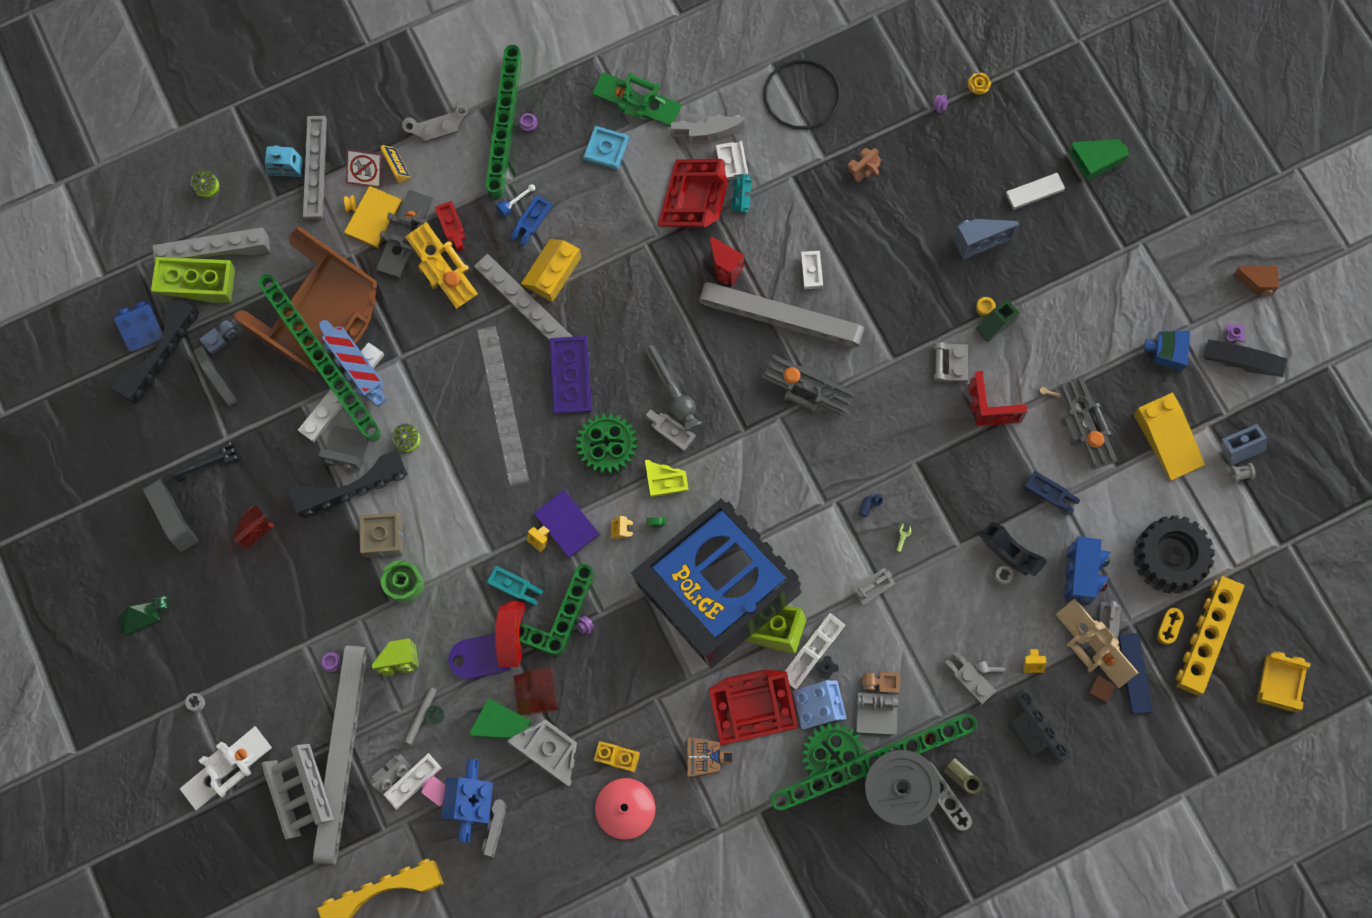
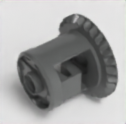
M895 750L882 755L873 763L866 777L865 791L868 803L880 818L894 825L907 826L921 822L933 812L940 796V782L936 770L926 758L912 751Z

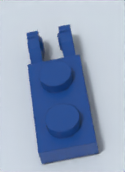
M536 195L517 222V226L511 234V239L516 240L521 231L524 230L526 233L521 238L520 244L525 246L530 240L531 235L536 232L553 207L552 203Z

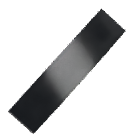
M1209 339L1204 354L1205 360L1224 362L1225 366L1244 368L1245 372L1283 378L1288 363L1287 358Z

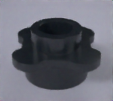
M824 656L820 663L815 664V670L819 671L822 678L826 680L839 669L838 665L831 661L830 656Z

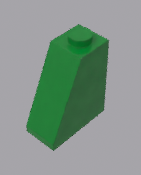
M1120 139L1074 142L1068 151L1087 181L1124 163L1129 155L1128 148L1125 144H1122Z
M488 698L469 734L474 738L508 740L531 727L532 722Z

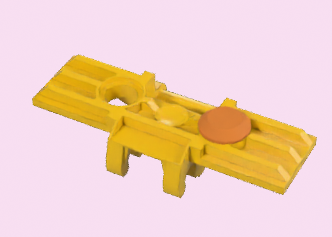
M427 222L405 236L423 261L419 264L418 269L421 273L424 272L433 289H436L438 284L456 309L478 295L464 275L469 270V267L464 265L452 248L450 241L444 245L440 242ZM428 246L436 248V252L433 255L426 254ZM443 252H447L458 269L455 271L451 270L441 256Z

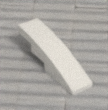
M831 613L828 614L820 627L785 670L788 674L789 684L795 689L800 686L846 626Z

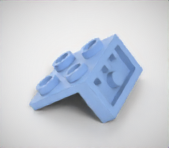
M826 680L793 691L800 725L803 730L828 722L847 719L837 681Z

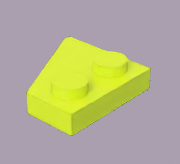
M645 460L651 497L689 491L686 471Z

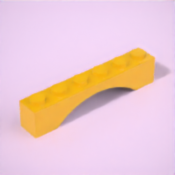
M425 859L418 862V866L413 869L409 866L399 870V874L392 877L389 874L380 878L379 883L374 885L372 882L360 886L361 890L355 893L351 890L341 894L342 898L334 901V898L322 902L323 906L317 908L320 918H353L359 908L369 899L388 890L408 888L427 892L444 885L436 861Z

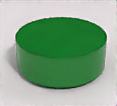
M647 518V525L649 527H664L666 525V518Z

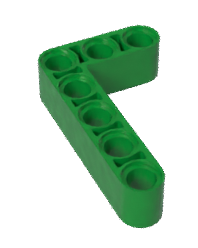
M581 564L576 568L550 634L520 623V628L524 629V634L520 637V644L553 657L563 655L594 580V572L591 566ZM587 570L590 572V575L587 578H581L580 573ZM576 588L583 590L580 596L573 595V591ZM573 606L576 608L575 612L570 615L566 614V608ZM562 624L568 625V630L564 633L558 632V628ZM535 636H542L541 643L534 644L532 642ZM555 642L561 644L558 651L551 650V645Z

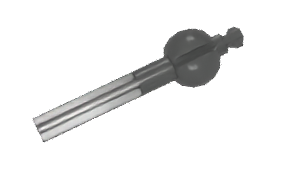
M655 345L648 346L645 352L673 401L670 407L672 416L678 421L685 422V431L696 429L702 425V422L694 417L696 412L695 401L691 397L681 394Z

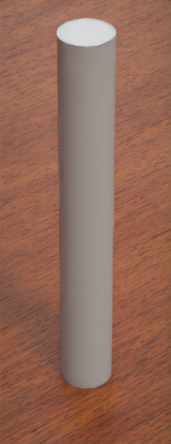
M429 688L404 742L412 745L437 692L436 689Z

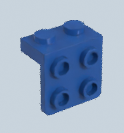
M145 300L134 304V308L129 310L128 307L120 309L113 318L129 351H135L160 341L163 332L152 311L154 306L151 301L147 303Z

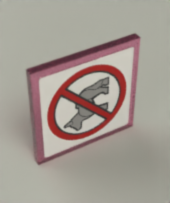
M346 148V183L382 188L383 153Z

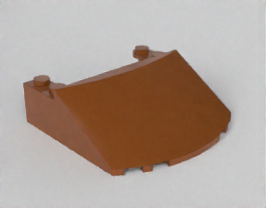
M297 226L289 236V243L294 249L313 261L315 265L290 301L322 347L325 343L322 338L324 334L319 324L323 320H328L333 328L337 326L343 327L356 344L371 319L376 302L377 281L303 228ZM238 311L231 318L232 322L259 339L261 343L313 373L318 371L280 316L271 328L246 311ZM293 311L287 312L285 317L292 315ZM297 326L295 331H300L303 326ZM308 340L305 346L311 345L313 340ZM331 352V353L328 354V355H329V357L331 358V360L334 362L333 359L335 358V356H334V354ZM323 354L318 355L316 357V360H321L323 358Z

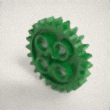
M602 413L601 419L595 415V421L588 419L589 425L582 424L584 431H578L582 437L576 438V441L581 444L576 445V449L581 450L578 452V456L583 457L581 459L582 463L588 462V469L594 466L593 470L595 473L598 469H601L602 475L605 470H608L611 475L612 469L619 473L620 466L626 469L625 462L632 463L629 457H636L632 450H638V446L634 444L638 442V439L634 437L636 431H630L633 428L632 424L626 426L627 419L620 421V415L614 419L612 413H610L609 418H606L605 414ZM614 430L620 431V435L617 437H613L610 434ZM597 432L601 434V437L593 439L592 435ZM605 441H609V446L605 447ZM620 448L623 451L620 455H614L612 453L613 450ZM596 451H602L603 455L601 457H595L594 453Z
M835 722L834 728H832L830 723H827V729L819 725V732L813 729L814 736H806L810 742L803 743L807 750L801 751V753L806 754V758L801 759V761L808 763L804 769H810L811 771L808 776H812L828 769L831 764H839L835 759H830L831 753L823 746L822 741L827 743L831 751L838 752L836 757L842 763L845 762L843 759L845 752L850 751L853 758L860 756L861 753L866 752V749H860L864 741H857L860 735L856 734L853 736V728L846 731L845 724L839 729L838 723ZM834 735H837L840 739V743L836 747H833L830 743V739ZM818 748H822L825 752L824 757L820 760L815 757V751ZM853 764L850 767L852 775L858 773V764ZM837 771L835 775L831 776V780L838 782L841 777L840 773Z

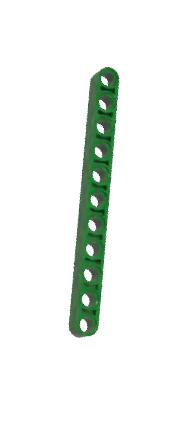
M270 274L262 275L258 280L259 287L364 437L370 442L378 441L381 437V430L275 278ZM272 282L270 287L265 288L267 283ZM278 297H283L280 302H275ZM293 311L292 315L285 317L287 312ZM297 326H303L300 331H295ZM308 340H313L311 345L305 346ZM323 354V358L317 361L316 357ZM329 369H334L331 375H326ZM344 384L341 390H336L337 385ZM349 399H355L353 404L346 405ZM360 413H365L363 419L357 420V416ZM370 428H375V432L372 435L367 434Z
M960 714L775 790L770 795V803L777 810H785L867 776L871 768L869 759L872 756H876L878 759L892 748L895 750H907L906 744L909 741H913L915 745L912 752L923 753L973 732L977 726L976 719L972 715ZM964 718H968L970 722L966 729L961 724ZM947 725L951 728L949 736L943 734V729ZM928 733H931L933 736V741L930 744H926L924 739ZM853 764H858V773L852 775L850 767ZM838 771L841 775L840 780L833 782L831 776L834 772ZM816 779L822 781V787L819 790H814L812 786ZM797 787H802L803 795L796 798L794 790ZM783 795L785 798L784 803L779 806L776 805V796Z

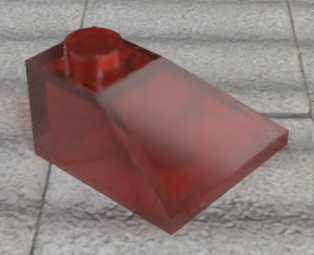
M255 505L244 512L233 541L246 551L275 525Z
M551 667L530 670L514 676L519 715L558 710L554 674Z

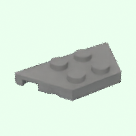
M546 719L506 741L565 786L570 787L577 742Z

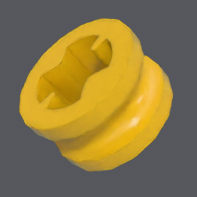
M351 195V197L344 196L346 212H350V210L356 211L357 209L354 195Z

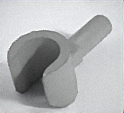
M986 661L976 664V669L981 675L989 672H1005V668L988 667Z

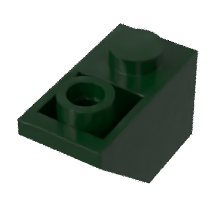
M1006 299L994 308L975 329L989 342L1015 322L1020 312Z

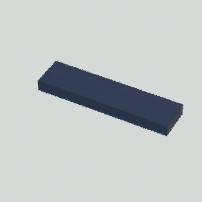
M1139 633L1121 634L1118 637L1120 651L1139 672L1126 682L1131 714L1153 712Z

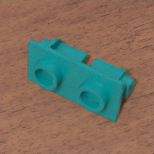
M734 175L732 181L731 212L740 211L748 213V209H750V196H745V192L751 193L752 179H750V175Z

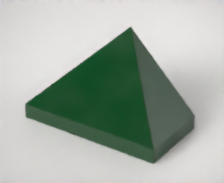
M154 602L130 606L117 618L123 636L161 621Z

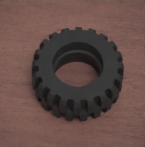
M1172 515L1170 518L1165 516L1158 521L1152 522L1136 541L1137 546L1134 548L1133 553L1136 555L1134 564L1139 566L1138 574L1145 576L1144 582L1146 584L1151 582L1154 585L1153 589L1157 591L1164 589L1163 592L1168 594L1172 591L1175 594L1182 593L1185 590L1189 591L1210 573L1209 569L1214 564L1212 557L1215 556V550L1210 548L1213 542L1211 538L1207 539L1205 536L1208 534L1205 529L1200 530L1198 528L1200 524L1196 521L1190 523L1189 518L1183 517L1179 519L1178 515ZM1172 538L1186 546L1190 553V565L1186 570L1173 571L1160 562L1157 555V545L1161 540Z

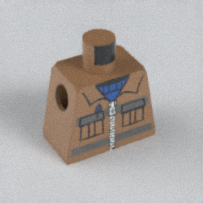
M688 738V778L720 773V764H732V752H720L719 742Z

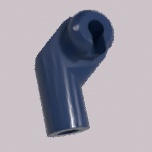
M872 494L865 497L858 514L867 517L870 508L879 506L884 502L883 496Z

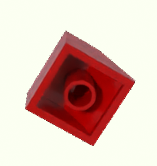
M711 237L710 254L716 278L720 283L728 284L732 287L744 269V255L716 238Z

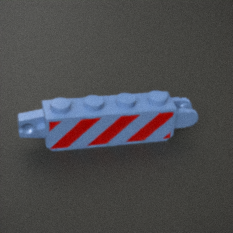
M328 320L321 321L319 327L324 334L322 336L325 342L323 347L328 354L331 352L334 354L335 358L333 360L339 369L341 367L345 369L344 375L350 383L353 381L356 384L354 389L360 397L364 396L367 401L370 400L377 408L387 402L382 393L384 384L344 328L339 326L333 328Z

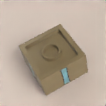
M399 512L360 515V553L364 558L403 555V522Z

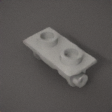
M883 568L852 590L861 603L865 605L896 583L892 579L893 576L890 571H886Z
M1109 601V603L1101 602L1099 622L1102 621L1118 640L1121 604H1117L1116 601Z
M401 754L395 755L386 764L389 768L387 772L382 767L371 776L370 782L372 786L381 794L388 790L393 783L404 776L412 767Z

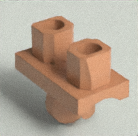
M876 148L872 150L863 149L860 153L861 160L859 162L851 160L848 163V169L853 174L856 182L859 183L865 176L868 177L870 174L874 177L879 174L877 168L880 166L881 159Z

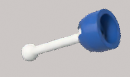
M529 185L527 190L511 202L502 201L496 205L498 212L503 217L509 215L512 210L511 205L529 192L535 191V186Z

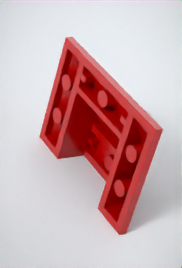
M676 159L657 225L659 227H707L718 220L728 187L724 160Z
M764 669L727 677L709 688L720 745L798 729L786 671Z

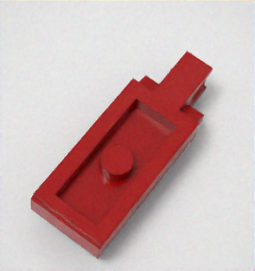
M452 201L436 206L435 210L447 240L455 243L458 252L465 250L462 240L465 239V233Z

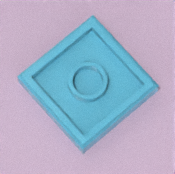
M595 126L583 159L618 170L630 136Z

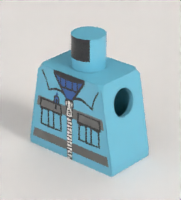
M277 145L267 147L265 157L267 175L302 177L304 160L293 148Z

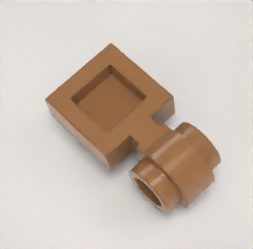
M880 672L879 679H877L874 673H864L861 686H863V690H875V687L878 685L879 693L899 694L900 673Z

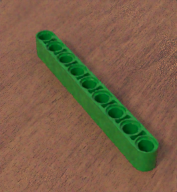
M508 45L503 55L486 177V189L492 199L501 198L505 191L522 65L520 49L516 45ZM502 120H508L505 123H500ZM501 136H505L502 140L498 139ZM498 153H504L502 156H496ZM497 169L501 170L499 173H493ZM494 186H498V187H499V188L496 189V190H491V188L494 187Z

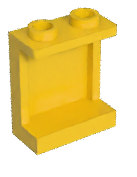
M1276 651L1265 656L1256 702L1292 712L1301 711L1304 703L1301 702L1306 670L1310 668V663L1305 662V659L1300 657H1285L1284 653Z

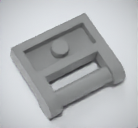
M934 343L936 354L933 380L936 382L967 383L968 345ZM943 352H948V374H943Z

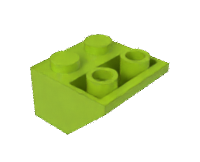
M409 638L390 641L374 661L372 668L384 677L392 676L394 672L402 671V673L414 672V669L419 668L416 644Z

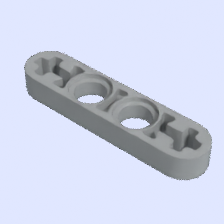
M932 764L937 772L939 782L944 786L937 804L954 828L959 831L969 829L972 824L970 815ZM947 799L955 801L956 806L954 810H947L944 803ZM960 808L962 812L958 814L961 818L965 817L967 819L965 822L966 827L963 825L959 826L957 824L959 821L958 817L955 815L952 818L950 814L955 813Z

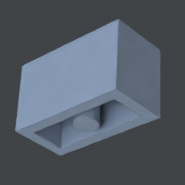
M1258 424L1222 439V453L1231 466L1267 450V437Z

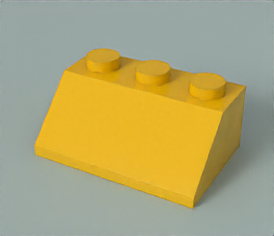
M549 239L521 285L553 303L580 261V249L564 240Z

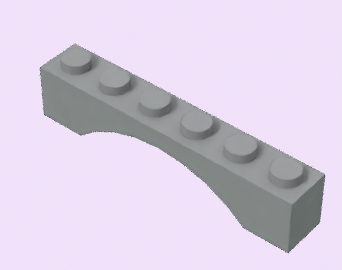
M263 227L153 245L154 263L156 257L200 259L216 255L238 254L253 256L270 253L269 237Z

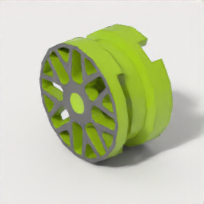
M198 170L192 175L190 180L192 188L201 198H211L219 191V181L210 170Z
M407 423L400 424L393 430L392 441L399 451L411 453L420 445V435L413 425Z

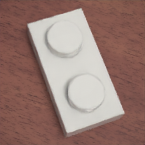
M820 251L801 252L804 289L823 288Z

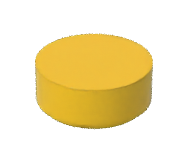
M989 297L979 299L976 305L977 313L986 317L996 307L994 300Z

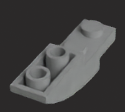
M739 115L708 116V123L702 121H695L694 123L685 121L671 122V136L689 137V144L721 140L744 129V117Z

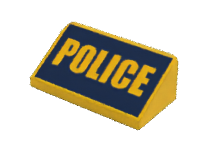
M382 145L381 151L397 182L400 184L410 179V175L397 150L393 147Z

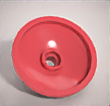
M621 778L610 782L601 790L596 800L595 814L600 827L608 835L617 839L628 840L639 837L648 830L654 820L656 807L653 795L643 783L630 778ZM623 804L628 805L627 811L621 810Z

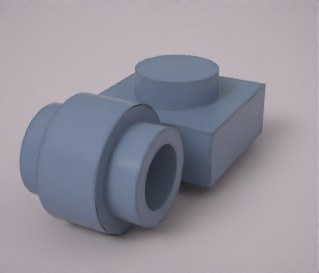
M228 320L223 321L219 325L220 332L214 328L200 338L212 355L227 344L224 338L231 339L237 334L236 327L232 322Z

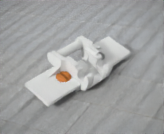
M256 726L232 746L228 747L225 743L220 742L216 745L219 750L208 758L203 756L199 759V762L205 765V768L180 788L196 811L217 793L224 797L226 795L225 792L243 777L251 774L250 766L272 748ZM239 767L241 769L223 785L221 784V780L235 768ZM209 776L211 777V787L206 785V779Z

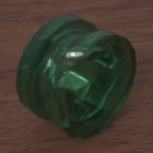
M170 597L153 598L152 602L155 603L153 609L166 610L171 608V604H169Z
M433 705L427 709L426 718L430 723L439 724L444 720V710L439 706ZM439 710L438 714L440 717L432 720L431 712Z

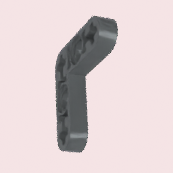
M203 346L195 349L194 353L200 366L227 405L230 407L237 403V399L215 369L210 356Z

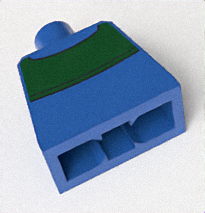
M1160 331L1155 337V341L1145 339L1143 350L1154 352V363L1183 371L1188 364L1190 331Z

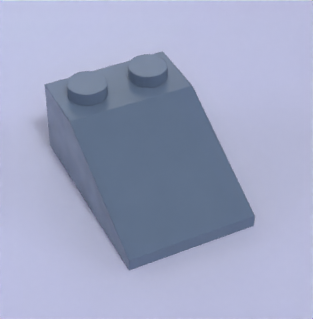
M965 220L959 224L954 242L962 258L966 259L1014 239L1019 223L1018 221Z

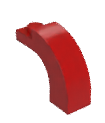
M510 601L505 603L504 606L499 607L495 634L499 668L519 667L522 659L520 623L526 609L525 602Z

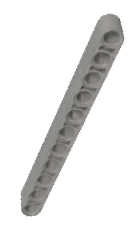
M346 645L344 649L324 781V790L334 820L329 823L318 824L313 855L314 863L335 865L338 857L367 659V647Z

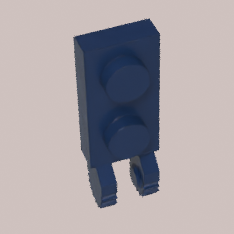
M1037 471L1033 472L1024 489L1071 515L1074 509L1062 502L1063 498L1065 497L1073 504H1079L1080 499L1068 492L1066 488Z

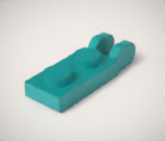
M498 566L494 567L486 582L534 606L538 602L534 598L525 595L527 590L529 589L537 595H542L543 593L541 589L531 585L529 581Z

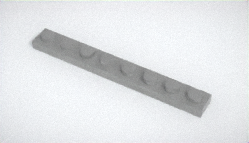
M487 254L474 265L475 269L549 342L550 338L573 337L490 255Z

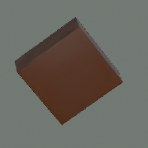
M1097 676L1088 694L1107 703L1116 685Z

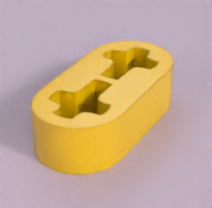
M1171 608L1164 614L1157 632V639L1161 644L1170 645L1176 640L1184 618L1181 610ZM1175 613L1178 620H1175L1171 625V617L1169 615ZM1169 628V636L1172 638L1165 640V636L1162 633H1165Z

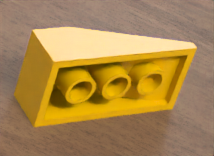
M1173 392L1137 409L1134 416L1170 482L1205 466L1183 410Z

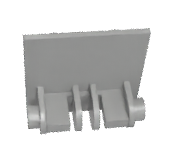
M858 693L856 733L897 735L898 695Z

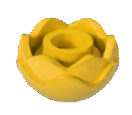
M975 73L968 80L970 91L977 95L986 93L991 86L989 77L983 73Z

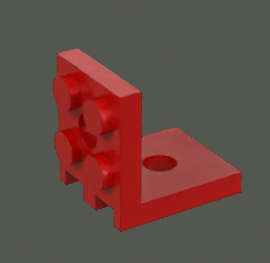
M975 371L973 378H970L968 394L969 396L972 395L973 402L970 403L971 414L975 415L976 427L1022 423L1028 412L1027 404L988 408L983 371Z

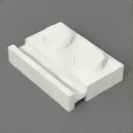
M739 141V143L731 142L716 145L718 159L724 160L727 180H733L734 175L738 174L748 175L742 141Z

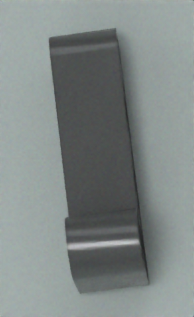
M161 479L143 489L165 534L181 553L199 542L193 531L185 523L169 490Z

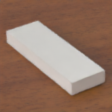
M1058 173L1009 190L1006 192V196L1014 210L1063 192L1065 187Z
M428 753L383 795L398 810L422 788L423 783L428 778L431 779L432 776H435L442 767Z

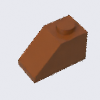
M1239 266L1234 273V276L1254 294L1270 296L1279 288L1277 266Z

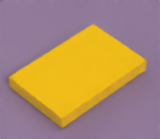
M369 186L344 231L345 235L378 249L382 242L379 235L381 231L386 232L390 221L387 219L388 213L390 212L396 216L403 203L402 199Z

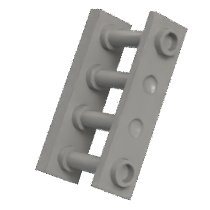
M310 744L292 747L293 756L280 763L277 760L261 763L285 839L300 837L299 828L313 821L315 825L334 820ZM296 764L299 775L284 782L281 771ZM302 783L305 794L290 801L287 790ZM308 802L312 813L296 821L293 809Z

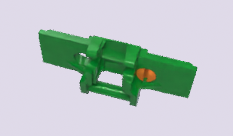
M602 72L592 93L594 96L617 104L618 111L640 120L644 117L651 118L670 127L671 122H675L682 107V104L657 94L660 89L659 83L654 84L636 77L632 72L629 73L626 81ZM631 82L651 90L652 93H646L643 96L634 92ZM651 103L658 104L659 108L657 110H651L649 108V105Z

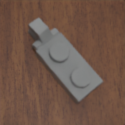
M650 409L646 414V419L652 422L651 427L684 452L696 438L695 434L691 431H685L684 426L666 413L658 415Z

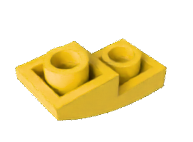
M599 741L594 761L635 772L640 753Z

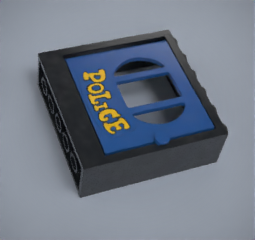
M722 498L631 572L640 590L710 669L714 668L801 594V583L798 580L799 576L793 569L789 570L785 566L786 562L780 555L776 557L769 543H763L759 539L761 537L754 528L750 529L747 526L748 522L742 515L738 516L734 512L733 505L729 501L725 503ZM717 537L730 538L729 541L700 565L695 566L696 554L704 543ZM737 544L752 560V563L716 591L701 575V572L733 545ZM755 568H758L757 582L747 594L736 598L723 597L725 593Z

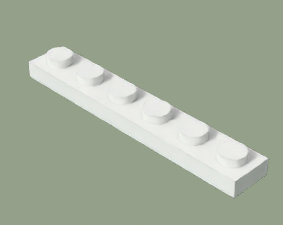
M369 342L361 351L373 369L384 356L383 352ZM343 373V377L355 392L356 384L353 381L350 383ZM344 384L337 385L336 390H341ZM331 389L298 429L301 434L312 442L317 440L343 407Z

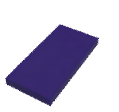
M588 336L550 338L554 414L592 412Z

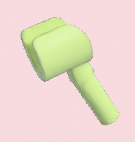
M904 523L899 528L901 536L896 549L900 552L906 537L911 534V526H909L907 532L902 531Z

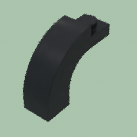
M991 522L979 535L999 558L1025 576L1028 574L1036 576L1047 563L1044 557L1025 549L1016 542L1002 525Z

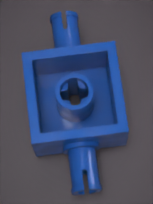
M476 759L466 760L465 777L446 778L441 819L454 820L460 823L457 839L459 842H470L472 824L489 823L493 782L480 781L477 778L480 760Z

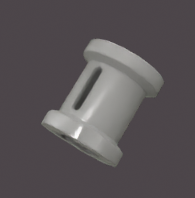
M1247 463V465L1238 467L1235 465L1231 466V479L1234 483L1243 479L1254 480L1255 469L1253 464Z

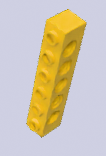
M1224 576L1213 581L1210 590L1213 592L1211 597L1206 599L1203 606L1206 610L1203 616L1200 615L1196 624L1199 627L1198 631L1190 639L1189 644L1192 645L1190 652L1187 651L1184 655L1183 662L1185 665L1183 670L1180 669L1177 673L1176 680L1178 683L1176 687L1197 696L1204 694L1245 585ZM1219 595L1225 597L1226 604L1219 601ZM1212 613H1216L1219 616V621L1212 619ZM1206 630L1212 633V639L1206 638ZM1198 648L1205 651V658L1199 656ZM1192 666L1198 669V676L1192 674Z

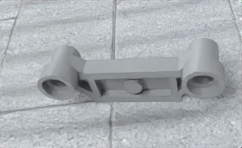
M460 101L455 104L453 112L419 123L413 118L407 117L402 122V128L408 133L423 137V140L426 141L458 131V125L464 116L468 114L469 108L465 102ZM460 107L465 108V111L463 113H460L458 111ZM411 123L413 127L409 129L406 127V124Z

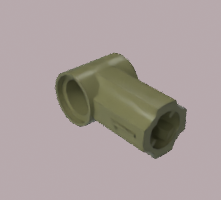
M955 758L943 771L970 796L978 794L982 788L980 778L973 775ZM975 781L978 789L974 791L969 790L967 782Z

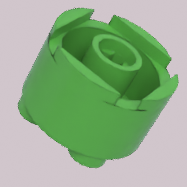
M398 560L385 567L381 578V586L393 601L400 604L412 602L418 598L424 589L423 577L413 564ZM401 579L405 580L403 585H401Z

